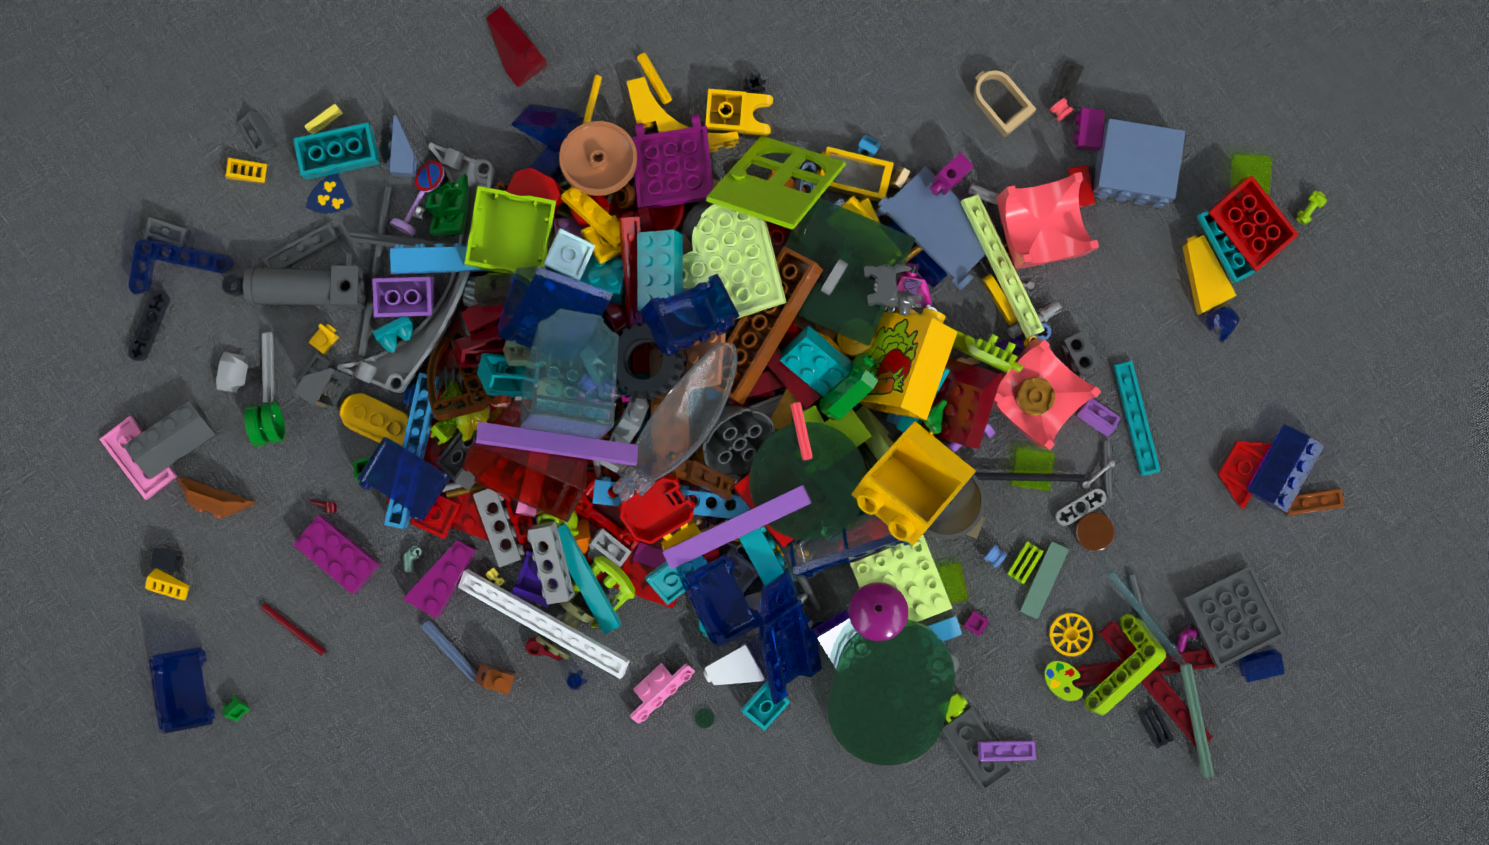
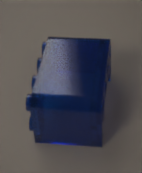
M718 274L710 276L707 283H698L694 288L666 299L664 297L654 298L640 311L662 355L666 354L668 357L677 353V349L683 347L685 350L695 345L694 342L700 340L702 343L709 340L711 335L717 334V336H720L728 331L727 328L735 324L734 321L739 317V314Z

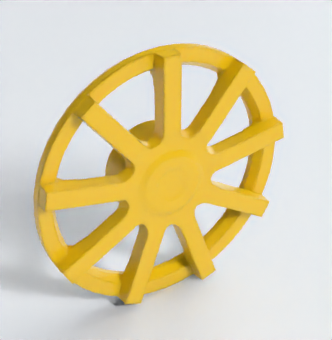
M1065 613L1053 621L1049 637L1052 646L1059 653L1065 656H1078L1090 647L1093 631L1090 623L1083 616L1076 613ZM1069 616L1078 617L1074 626H1071ZM1065 617L1067 622L1066 628L1059 623ZM1083 620L1087 627L1078 630L1077 626ZM1055 626L1060 627L1063 633H1053ZM1089 630V639L1080 636V633ZM1062 636L1063 639L1056 645L1053 637ZM1078 639L1088 642L1083 649L1078 644ZM1065 642H1068L1067 652L1059 648ZM1072 643L1076 645L1079 652L1070 653Z

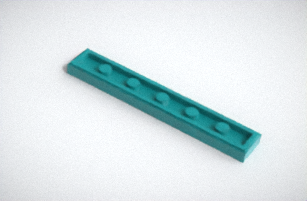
M1133 361L1112 365L1140 475L1145 476L1161 472Z
M565 523L557 527L568 570L601 630L606 634L619 628L622 623L567 524Z

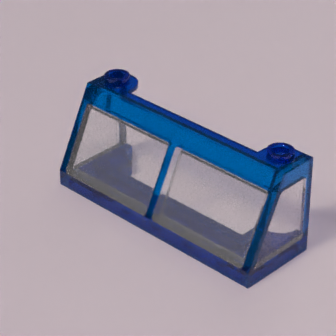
M859 508L839 515L804 546H798L794 539L789 543L794 575L809 578L815 576L814 572L819 573L822 569L889 547L895 548L901 544L907 546L910 543L896 539L890 533L885 522L875 514H867Z

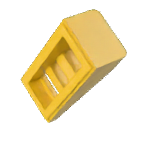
M228 157L225 177L232 180L265 183L267 164ZM234 165H238L236 174L233 173ZM242 166H245L244 175L240 174ZM249 167H253L252 176H248ZM257 168H261L260 178L256 177Z
M155 568L148 575L145 588L150 591L184 601L189 591V585L158 568Z

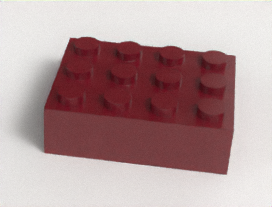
M948 358L945 367L950 371L938 391L932 406L938 405L942 400H945L947 404L943 409L941 432L933 435L966 447L979 449L1002 374ZM922 421L920 425L930 433L929 428Z

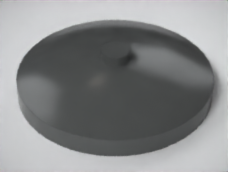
M974 474L926 530L925 534L943 540L956 539L969 533L978 524L985 508V495L980 481Z

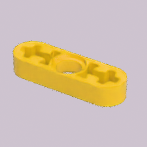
M989 274L982 278L981 281L1008 325L1011 326L1018 322L1009 301L994 277Z

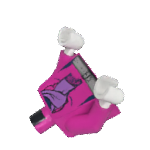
M907 263L912 269L905 271V273L900 272L896 274L897 289L922 296V300L916 301L912 309L923 310L925 308L937 311L934 307H931L933 304L926 280L917 275L919 266ZM880 305L882 311L887 310V307L890 313L895 310V307Z

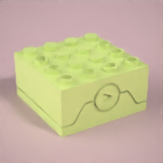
M924 535L921 536L914 546L907 541H902L849 562L859 589L870 583L883 582L896 587L904 595L908 604V620L905 627L952 609ZM876 606L875 610L877 612L882 611V607Z

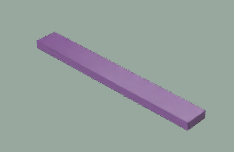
M478 422L476 443L633 466L637 464L638 445L484 422Z
M801 485L663 551V554L670 569L676 568L812 502L804 485Z

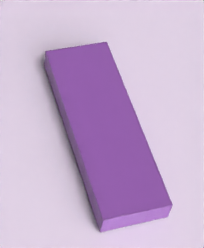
M1035 740L977 742L978 762L1036 760Z

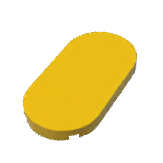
M363 393L353 394L345 398L340 406V416L347 428L387 447L397 448L403 445L409 419L405 412Z

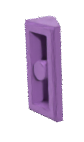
M1093 398L1084 403L1077 414V417L1107 437L1115 430L1121 417Z

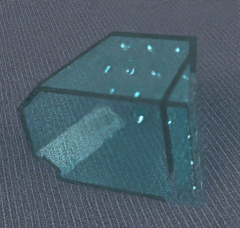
M559 309L554 315L538 323L523 376L519 428L600 439L614 426L619 336L605 325L604 319L600 315Z

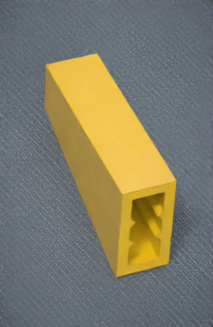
M1196 234L1186 240L1188 243L1182 247L1196 313L1200 315L1237 295L1205 235L1198 237Z

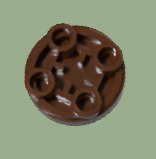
M1088 513L1081 517L1076 524V540L1087 550H1103L1114 539V525L1102 513Z

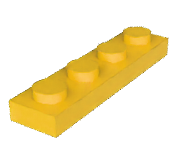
M574 187L569 188L561 195V199L614 248H618L621 245L619 223L591 197Z

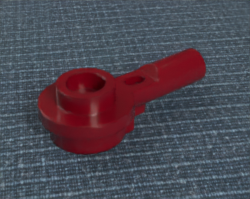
M531 637L527 640L525 649L528 654L532 656L543 654L558 661L561 660L562 657L560 655H554L547 647L535 640L537 637Z

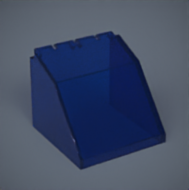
M539 266L517 268L497 327V335H499V338L511 342L515 340L517 344L529 348L533 346L534 350L546 354L552 353V356L564 360L566 358L571 359L586 344L608 306L613 293Z

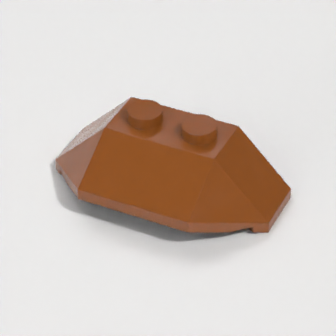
M177 477V482L188 505L194 506L193 510L205 513L206 510L212 512L211 516L223 519V517H231L255 505L256 501L186 477Z

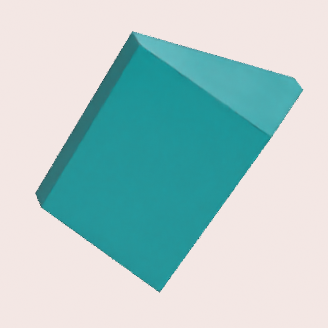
M766 681L740 711L765 731L787 707L790 701L769 681Z

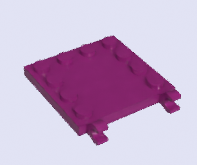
M699 114L692 115L693 128L646 135L643 123L635 124L637 136L631 138L637 152V166L634 174L638 209L646 206L652 209L707 200V195L714 189L708 129L707 126H702Z

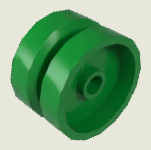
M276 401L265 402L262 404V407L256 404L245 408V427L249 440L254 447L267 445L269 441L274 444L285 440V422L282 411Z

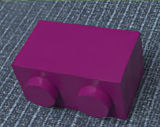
M1081 108L1079 113H1076L1074 123L1077 125V132L1073 134L1075 149L1099 151L1102 146L1105 110Z

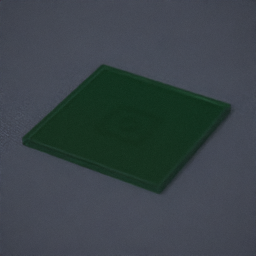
M819 198L798 225L792 229L785 244V247L816 262L823 269L796 316L869 346L886 306L878 304L868 305L867 295L875 293L874 284L876 278L870 276L869 279H865L864 267H876L882 264L893 266L897 263L901 265L906 262L916 238ZM841 259L848 263V266L829 296L822 292L821 289L836 263ZM901 272L898 273V274H896V283H897V281H898V278H899Z

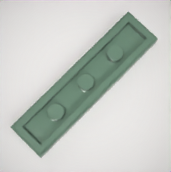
M1050 541L1019 610L1020 612L1038 620L1069 549Z

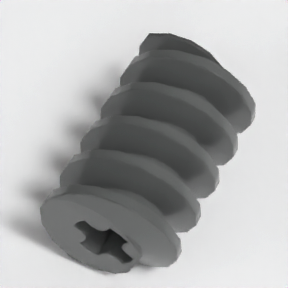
M447 366L444 367L443 371H440L439 390H442L444 386L446 390H450L453 385L454 391H458L460 387L462 391H466L460 371L456 372L455 367H452L451 372L448 371ZM468 368L466 373H471V368ZM473 382L469 387L477 388L479 383Z

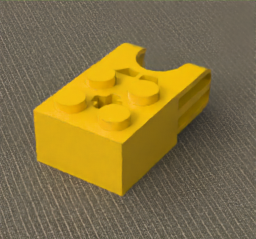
M708 89L705 126L711 132L728 133L737 131L738 134L768 136L771 134L770 126L756 121L753 112L757 108L771 106L773 104V97L766 94ZM724 108H727L728 112L731 113L724 115L721 112L724 111Z

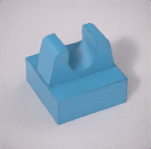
M865 134L858 145L857 153L861 154L863 150H867L869 152L868 157H872L879 150L882 143Z

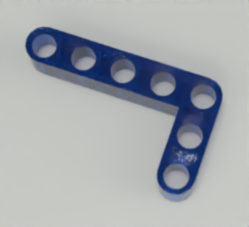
M146 238L139 240L135 244L128 286L134 294L147 292L151 288L155 260L217 273L230 271L234 266V261L226 254ZM144 242L150 247L148 253L143 250ZM163 247L169 250L167 257L162 254ZM182 251H186L188 253L187 261L182 259ZM201 255L207 257L208 262L206 265L201 263ZM220 259L226 261L227 267L225 269L220 267ZM141 261L147 266L145 271L139 267ZM138 280L143 283L142 290L136 286Z

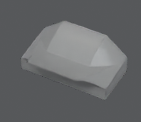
M223 353L216 378L218 390L238 393V389L245 385L248 364L244 360V355Z
M600 528L589 543L590 551L588 557L594 561L596 556H605L621 567L631 551L603 528Z

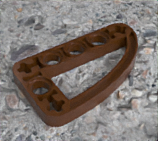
M460 330L445 335L438 342L428 364L427 389L433 417L440 421L482 411L489 405L488 395L477 375L478 367H472L474 371L466 373L464 372L465 368H460L458 363L457 365L467 394L437 400V367L443 353L450 346L455 356L456 339L467 336L465 332ZM473 382L479 383L477 388H471L469 385ZM478 394H479L480 399H481V401H482L481 403H479V402L477 401L476 395H478ZM460 402L466 404L462 409L456 408L455 405Z

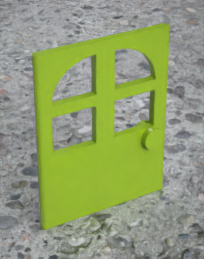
M761 135L707 195L706 201L789 229H794L846 166V162ZM767 153L791 154L784 163L761 157V155ZM808 159L818 164L824 170L825 175L821 176L799 169V167ZM753 163L776 172L767 181L746 174V169ZM791 176L817 184L809 194L784 186Z

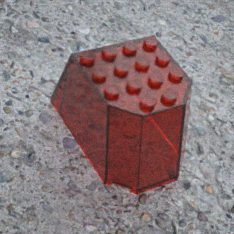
M536 399L513 400L492 423L572 436L590 437V423L585 419L575 417L563 409H557L544 401ZM475 441L468 449L462 468L465 471L469 470L475 476L474 481L478 485L568 522L586 487L588 459L480 444Z

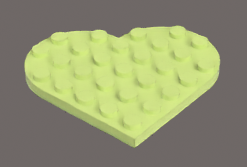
M716 204L707 208L702 213L701 219L693 230V251L683 255V312L672 313L688 325L707 328L787 303L765 220Z

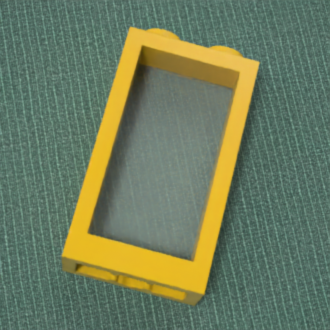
M827 147L826 152L822 151L821 154L846 162V166L828 186V190L861 198H869V200L880 202L886 196L893 162L832 147ZM817 169L816 174L821 176L825 175L823 169Z

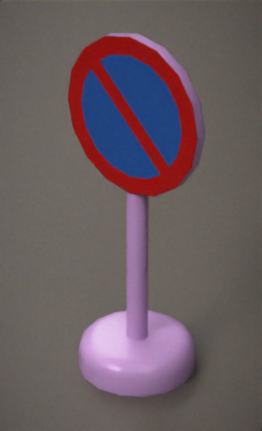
M430 161L421 166L415 177V185L420 192L405 220L393 218L390 222L392 227L414 237L416 230L408 222L424 193L433 191L442 182L444 177L442 164L437 161Z

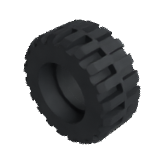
M637 322L632 324L631 328L625 327L622 329L624 333L621 335L617 334L614 337L616 342L614 345L610 344L609 347L612 350L611 355H607V361L610 362V365L607 367L608 371L613 375L611 378L614 383H617L622 391L640 399L647 398L652 400L658 396H666L667 391L672 392L675 389L674 385L677 382H681L682 378L680 375L682 372L685 373L686 369L683 366L684 362H686V355L683 354L684 348L679 343L676 335L663 326L650 322H643V324ZM645 343H654L663 352L662 367L651 378H638L631 370L632 355L639 346Z

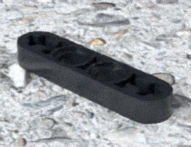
M157 290L150 295L129 347L128 354L131 359L139 362L147 359L170 302L167 293ZM156 297H161L164 301L158 303ZM152 306H155V307H158V308H161V309H160V311H159V310H157V309L152 308ZM151 312H155L157 314V320L155 322H150L148 320V315ZM144 330H149L150 337L147 340L141 338V333ZM138 341L141 343H145L146 347L138 344ZM139 349H140V351L142 352V355H141V356H140V355L137 356V354L135 353V350H139Z

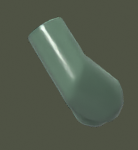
M412 546L403 555L404 572H414L413 562L422 554L420 547Z

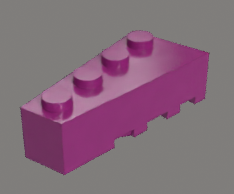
M457 540L402 600L435 618L440 617L458 586L463 572L468 568L478 549L461 540Z

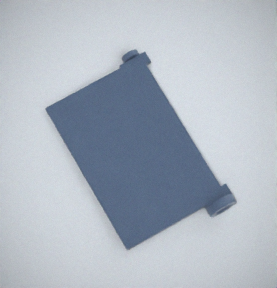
M925 166L893 198L890 197L888 199L885 196L878 203L880 207L878 210L883 215L886 213L953 278L951 282L961 291L974 278L968 272L985 255V252L960 203L961 200L951 190L946 195L940 193L938 196H935L931 193L929 188L933 185L932 180L936 176Z

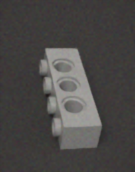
M490 488L473 494L498 566L503 567L522 560V555L525 552L521 543L518 544L514 525L511 526L508 509L503 504L505 499ZM493 502L498 505V511L494 514L489 511V505ZM500 520L505 524V528L501 532L497 531L495 527L496 523ZM504 539L511 541V547L508 550L502 547Z
M556 521L533 525L528 530L527 537L533 548V560L538 567L537 576L543 586L542 595L546 599L547 605L569 601L575 593ZM542 541L547 543L548 548L542 545ZM546 560H550L553 566L548 565ZM551 578L555 579L558 585L554 584Z

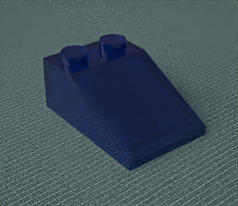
M530 104L512 122V126L560 153L564 139L567 138L573 129L582 125L584 118L569 109Z

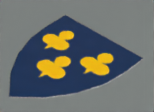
M338 173L320 181L311 192L306 204L307 209L324 214L337 213L353 206Z

